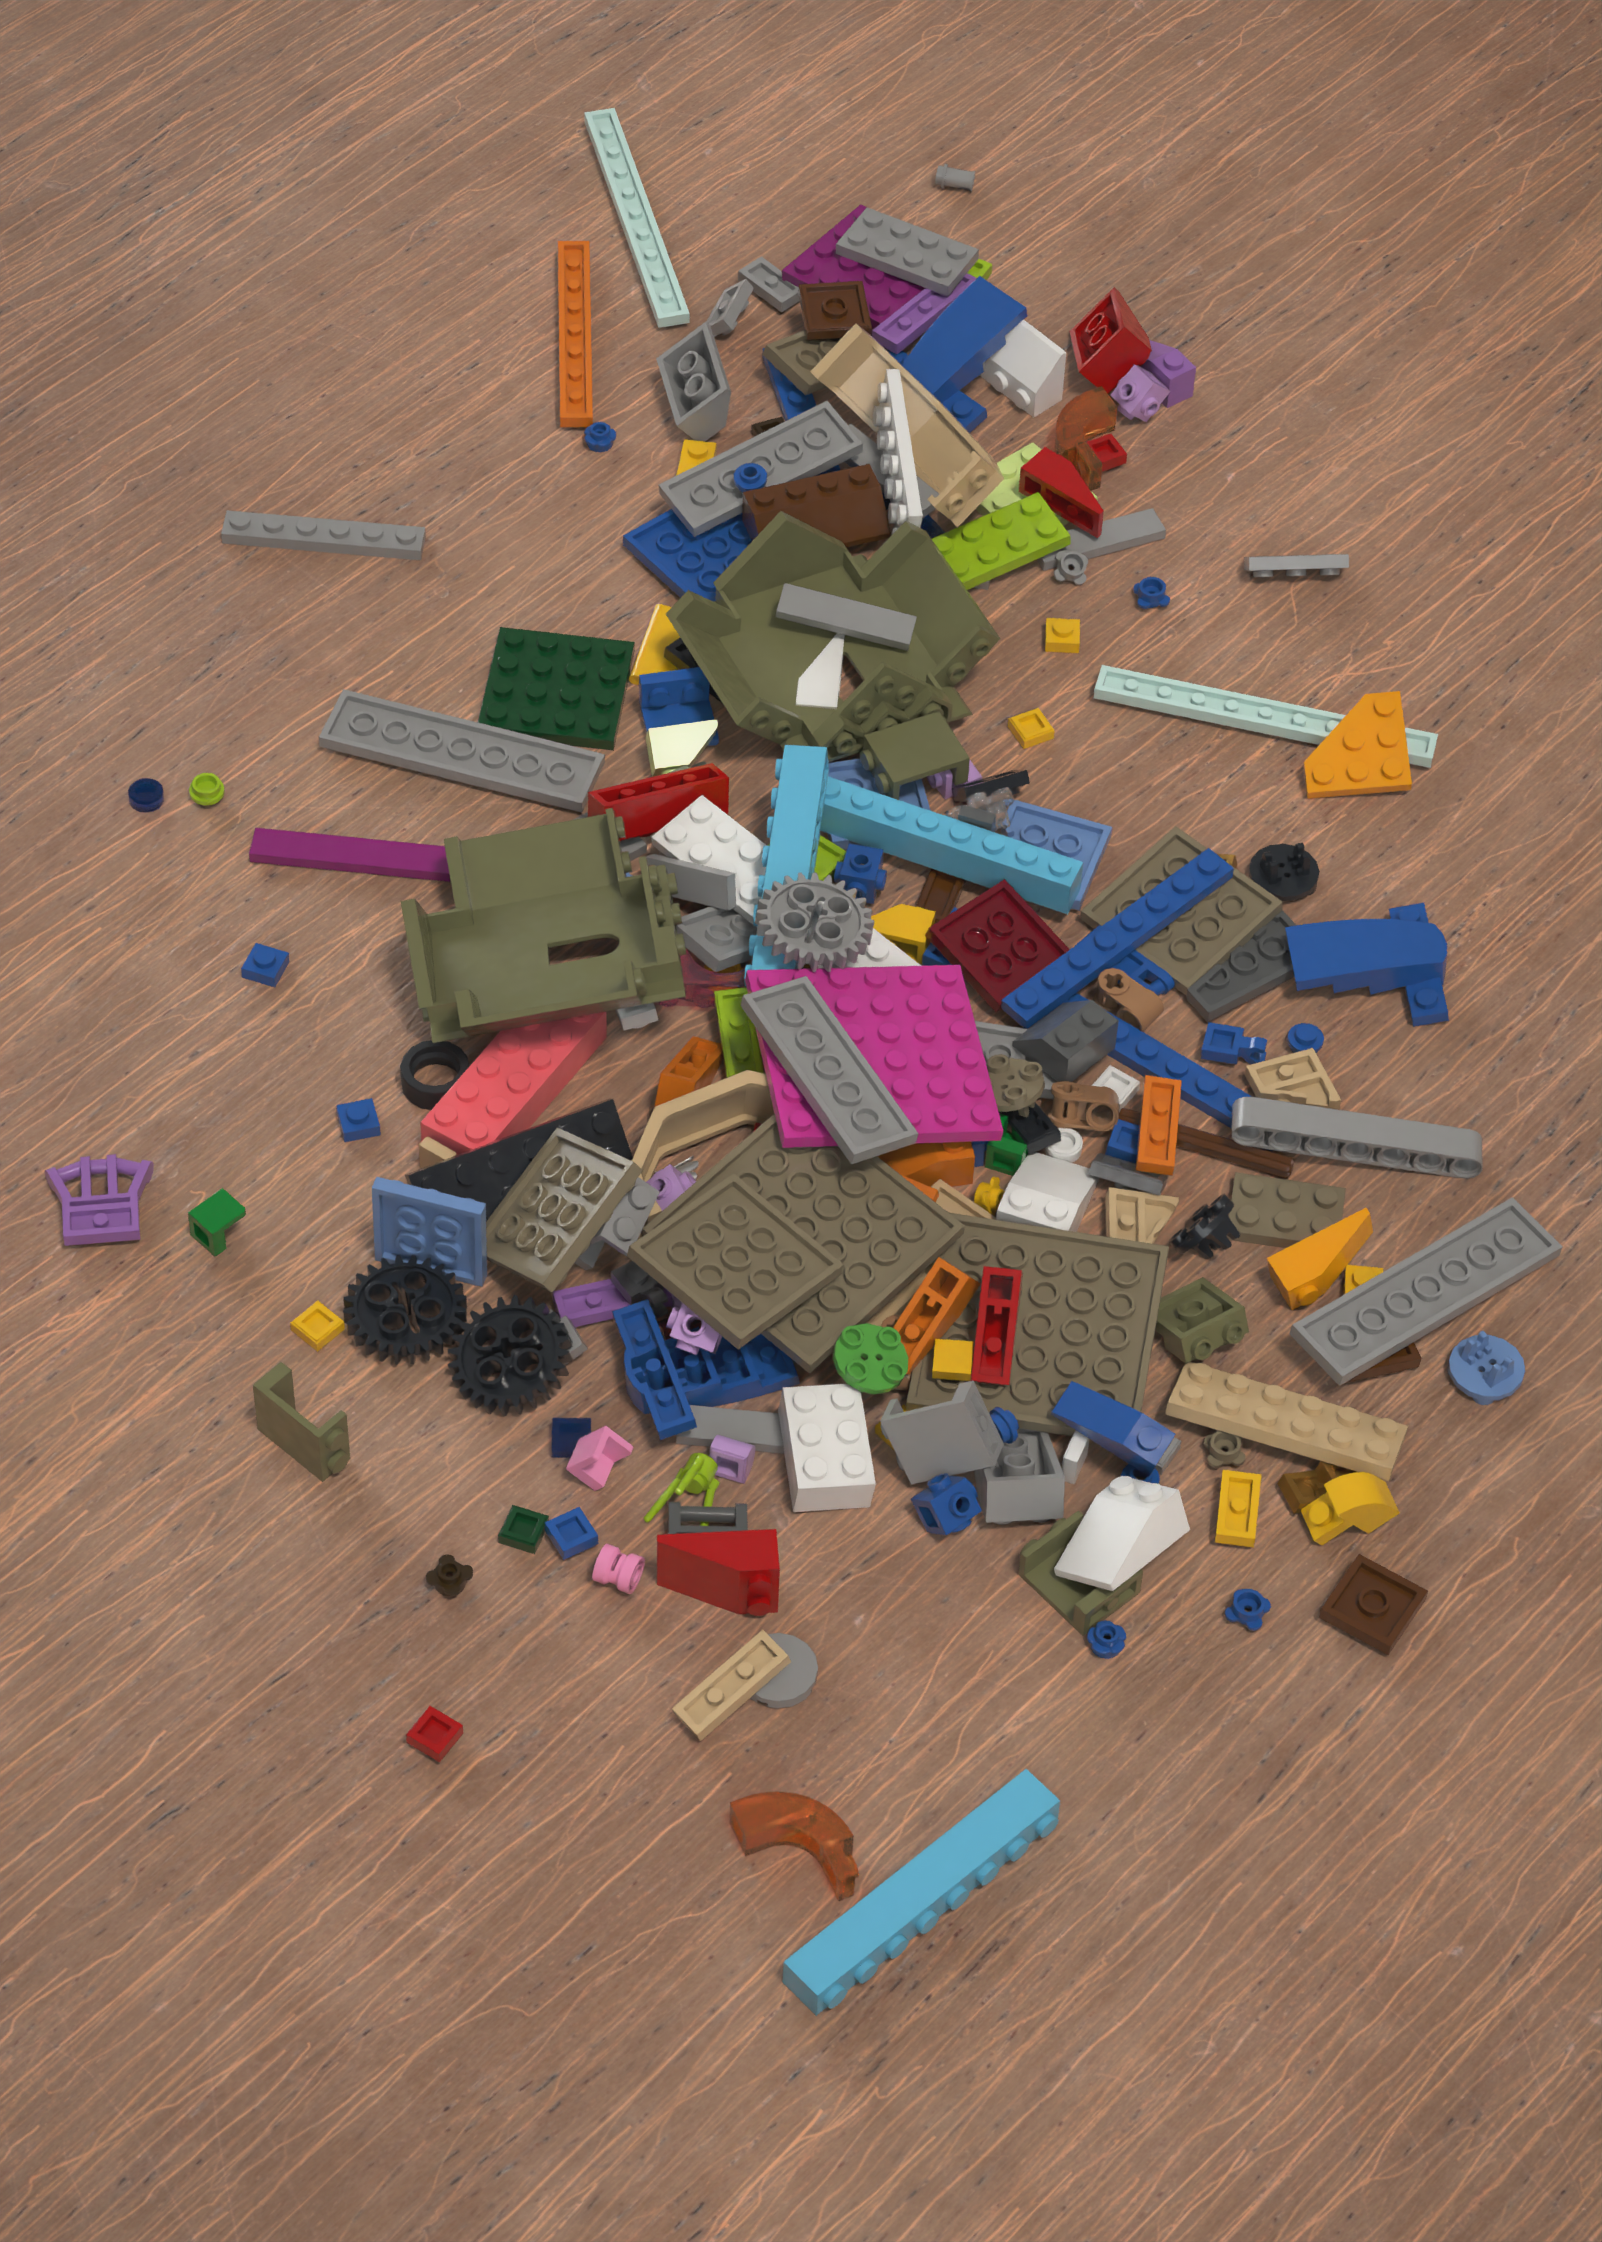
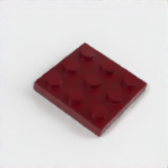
M1005 879L929 927L925 934L952 965L961 966L965 980L995 1012L1001 1010V1000L1070 950Z

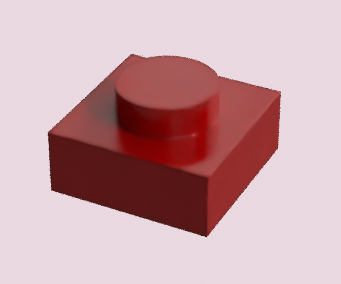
M1111 433L1082 443V454L1097 473L1126 464L1127 453Z
M429 1706L406 1734V1741L409 1745L440 1762L463 1735V1725L434 1707Z

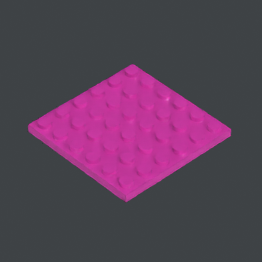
M960 965L831 968V972H827L825 968H817L816 972H812L811 969L747 970L745 983L748 994L804 976L808 977L918 1132L916 1143L1001 1141L1003 1127ZM756 1029L782 1148L838 1146Z

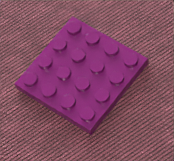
M860 204L782 270V280L788 281L799 287V284L863 281L872 329H875L925 288L836 254V243L867 208Z

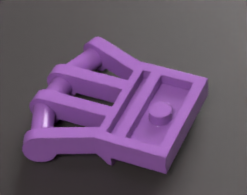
M116 1154L107 1155V1159L90 1160V1156L80 1157V1161L56 1170L55 1167L45 1170L47 1182L62 1204L64 1245L141 1240L139 1199L146 1183H149L154 1168L153 1162L142 1160L139 1163L117 1158ZM118 1173L134 1176L127 1193H118ZM107 1174L108 1194L92 1196V1175ZM81 1176L82 1196L72 1197L64 1183Z

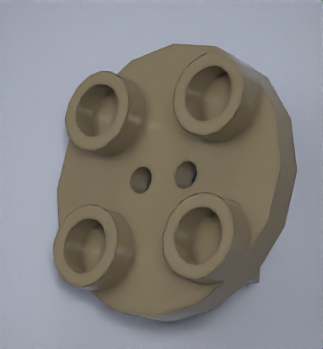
M1003 1054L991 1056L987 1060L986 1066L998 1111L1009 1112L1018 1110L1020 1116L1028 1117L1029 1107L1034 1108L1035 1101L1042 1095L1045 1087L1042 1066L1037 1062L1008 1058Z

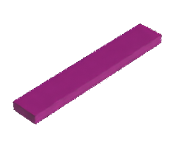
M255 828L249 852L250 862L451 882L445 846Z

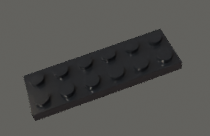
M606 1099L405 1174V1178L409 1185L434 1189L441 1193L461 1198H471L475 1201L486 1203L487 1222L556 1128H560L631 1161L633 1156L614 1100Z

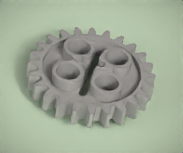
M813 872L811 879H806L802 873H798L797 881L786 875L783 885L774 881L771 890H764L763 898L758 901L755 924L758 925L757 935L764 936L762 945H773L772 956L783 953L785 955L784 964L796 960L797 969L799 970L806 963L810 964L812 972H816L818 965H823L827 972H831L833 963L844 969L846 960L856 963L858 954H865L866 947L870 945L873 934L874 920L871 919L872 909L865 908L866 898L855 899L856 888L848 891L844 890L845 881L843 880L835 885L832 884L831 875H828L824 881H821L816 872ZM822 901L824 903L821 915L817 920L812 941L806 943L808 929L811 927L817 903Z

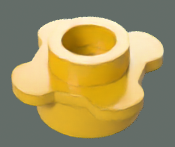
M995 1176L991 1178L990 1183L981 1182L976 1189L974 1203L994 1217L1005 1193L1003 1189H1000L999 1177Z

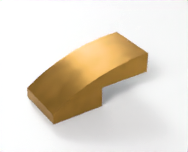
M1320 1461L1315 1470L1283 1474L1277 1484L1293 1513L1296 1514L1301 1513L1302 1508L1327 1492L1324 1487L1325 1483L1339 1476L1357 1471Z

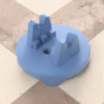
M1481 1331L1478 1335L1462 1340L1453 1348L1447 1372L1456 1387L1472 1397L1477 1404L1489 1405L1495 1400L1511 1396L1521 1386L1525 1374L1523 1357L1516 1347L1502 1338L1487 1335L1484 1331Z

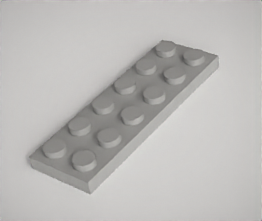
M825 401L659 484V494L695 537L742 513L743 493L734 483V472L739 466L746 463H755L762 466L767 472V483L764 487L816 476L862 453L863 443L832 405Z
M807 976L743 995L740 1006L851 1164L916 1143L918 1132Z

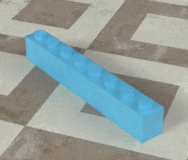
M785 745L783 759H777L775 777L776 780H779L778 788L773 787L771 793V808L775 809L774 817L769 816L767 820V838L771 839L770 846L763 847L762 865L766 867L765 875H759V897L763 898L765 889H772L774 881L783 885L786 875L797 881L798 873H802L806 879H811L813 872H815L829 774L827 747ZM755 905L753 914V924L758 928V925L755 924V917L758 905ZM757 933L756 935H750L749 956H753L752 965H746L744 984L746 986L745 977L747 970L797 969V961L792 960L784 964L785 955L783 953L772 956L773 945H762L764 936H758Z
M828 776L820 831L867 847L884 849V853L988 888L1005 879L1024 900L1067 915L1081 890L1082 861Z
M1025 1769L783 1962L782 1982L816 2016L827 2007L830 2009L836 2007L845 1998L847 1991L858 1982L861 1984L867 1982L876 1973L878 1966L887 1958L894 1959L906 1949L909 1941L918 1933L926 1934L936 1925L939 1917L949 1908L955 1910L960 1907L968 1898L969 1892L979 1884L984 1886L990 1883L998 1874L1000 1867L1009 1860L1014 1862L1022 1857L1027 1851L1029 1844L1036 1838L1048 1836L1059 1822L1060 1800L1032 1773Z

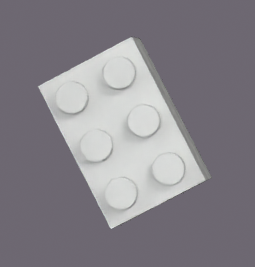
M848 1384L783 1387L778 1415L793 1512L870 1507L876 1482L861 1392Z

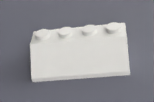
M1022 320L1005 335L1006 345L983 363L984 372L980 376L997 391L1012 400L1017 407L1023 409L1034 418L1062 401L1066 352L1028 322Z

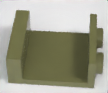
M940 711L864 735L860 760L866 771L870 770L874 776L876 787L882 795L885 794V796L899 800L900 785L946 770L952 772V782L955 786L968 782L970 758Z
M282 1362L278 1363L253 1384L257 1429L322 1482L333 1473H339L345 1468L350 1460L348 1423L345 1412L340 1410L318 1429L296 1411L292 1370Z
M1078 1510L1067 1519H1059L1046 1535L1039 1540L1033 1539L1023 1547L1020 1552L1018 1575L1083 1636L1090 1628L1095 1627L1098 1622L1105 1620L1140 1593L1143 1570L1140 1569L1114 1591L1056 1576L1054 1568L1084 1517Z

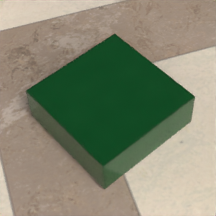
M512 1505L499 1532L498 1543L536 1554L545 1534V1522L549 1521V1516Z

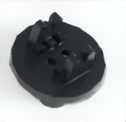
M1303 842L1295 844V846L1275 844L1260 849L1252 857L1249 877L1281 901H1292L1312 895L1316 891L1320 871L1317 861L1309 852L1304 850Z
M1223 1193L1210 1206L1207 1203L1202 1205L1190 1217L1193 1224L1188 1229L1186 1227L1180 1229L1171 1237L1169 1243L1179 1254L1185 1253L1192 1248L1205 1259L1213 1257V1252L1209 1245L1214 1250L1221 1247L1225 1250L1230 1248L1232 1244L1227 1235L1232 1240L1240 1237L1239 1231L1228 1217V1214L1234 1207V1203Z

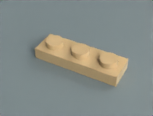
M762 1629L676 1704L672 1710L682 1723L702 1741L790 1664L791 1660L785 1651Z

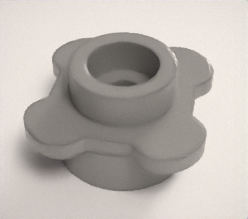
M1059 551L1055 557L1058 564L1057 569L1054 571V578L1059 582L1067 580L1074 582L1076 585H1082L1086 581L1084 571L1088 564L1087 557L1077 551ZM1068 566H1073L1074 570H1069Z

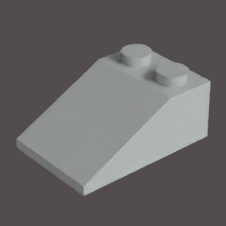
M1019 1428L1017 1430V1440L1011 1444L1004 1443L995 1466L974 1470L979 1504L986 1523L993 1522L999 1525H1006L1012 1521L1027 1520L1043 1523L1051 1519L1063 1518L1065 1476L1047 1432Z

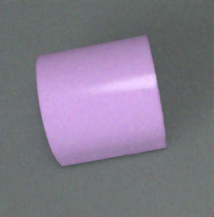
M716 1435L710 1446L709 1455L718 1465L715 1475L745 1484L754 1461L755 1446Z

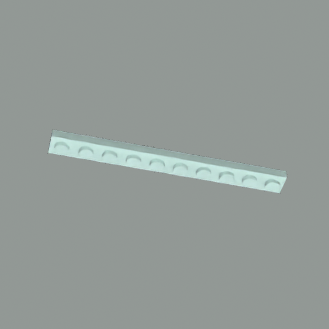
M615 108L584 112L586 128L658 328L690 323L688 307Z
M1105 665L1101 666L1094 689L1095 699L1320 745L1346 716ZM1405 727L1409 764L1431 768L1438 734Z

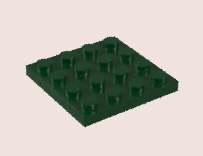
M500 627L478 723L570 746L614 751L635 652V642Z

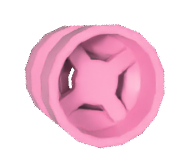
M605 1544L595 1562L592 1579L604 1585L608 1583L615 1584L619 1591L632 1594L642 1576L645 1559L634 1553L625 1555L620 1552L618 1547Z

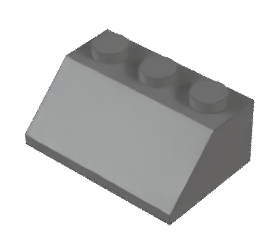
M705 322L656 358L676 426L696 441H706L726 426L731 390L711 326Z

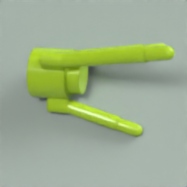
M691 1454L684 1468H680L675 1479L644 1516V1521L649 1523L674 1493L681 1495L684 1490L693 1494L706 1491L703 1506L712 1507L714 1494L720 1484L714 1478L718 1470L717 1463L706 1454ZM700 1522V1526L709 1525V1522Z

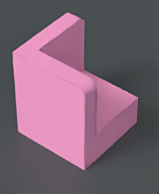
M604 1426L579 1438L566 1470L596 1491L604 1487L614 1462L631 1455L634 1447L610 1428Z

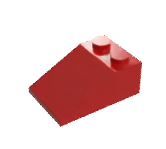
M1115 287L1069 331L1079 373L1105 395L1117 387L1119 380L1130 371L1134 364L1139 367L1143 365L1152 351L1149 337L1121 293Z
M776 1529L657 1535L658 1586L736 1614L763 1616L768 1613H778L780 1565Z

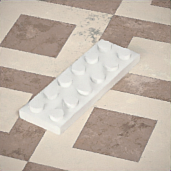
M886 369L884 383L878 384V402L880 404L879 406H874L873 423L874 426H879L877 449L883 450L880 468L881 474H886L887 476L884 484L885 499H890L891 502L888 507L889 523H894L893 535L905 521L920 528L923 514L900 370Z

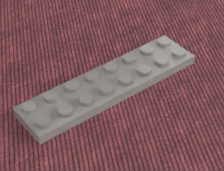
M343 689L319 736V747L578 812H583L588 801V792L593 790L605 764V754L345 689Z
M1512 1197L1294 1323L1289 1334L1340 1386L1560 1256L1563 1246Z

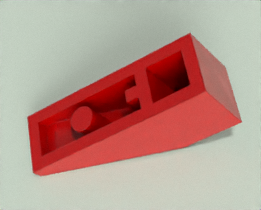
M1044 447L1021 467L1020 493L1028 497L1039 492L1055 514L1096 538L1101 535L1104 510L1072 462Z
M983 1266L971 1381L1010 1385L1022 1288V1270Z

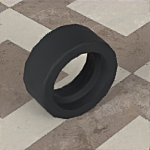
M432 1040L411 1047L403 1056L400 1065L403 1094L412 1104L422 1109L432 1110L470 1066L468 1056L460 1047L449 1041L432 1043ZM435 1064L448 1066L457 1072V1076L452 1081L437 1086L423 1084L414 1078V1074L419 1069Z

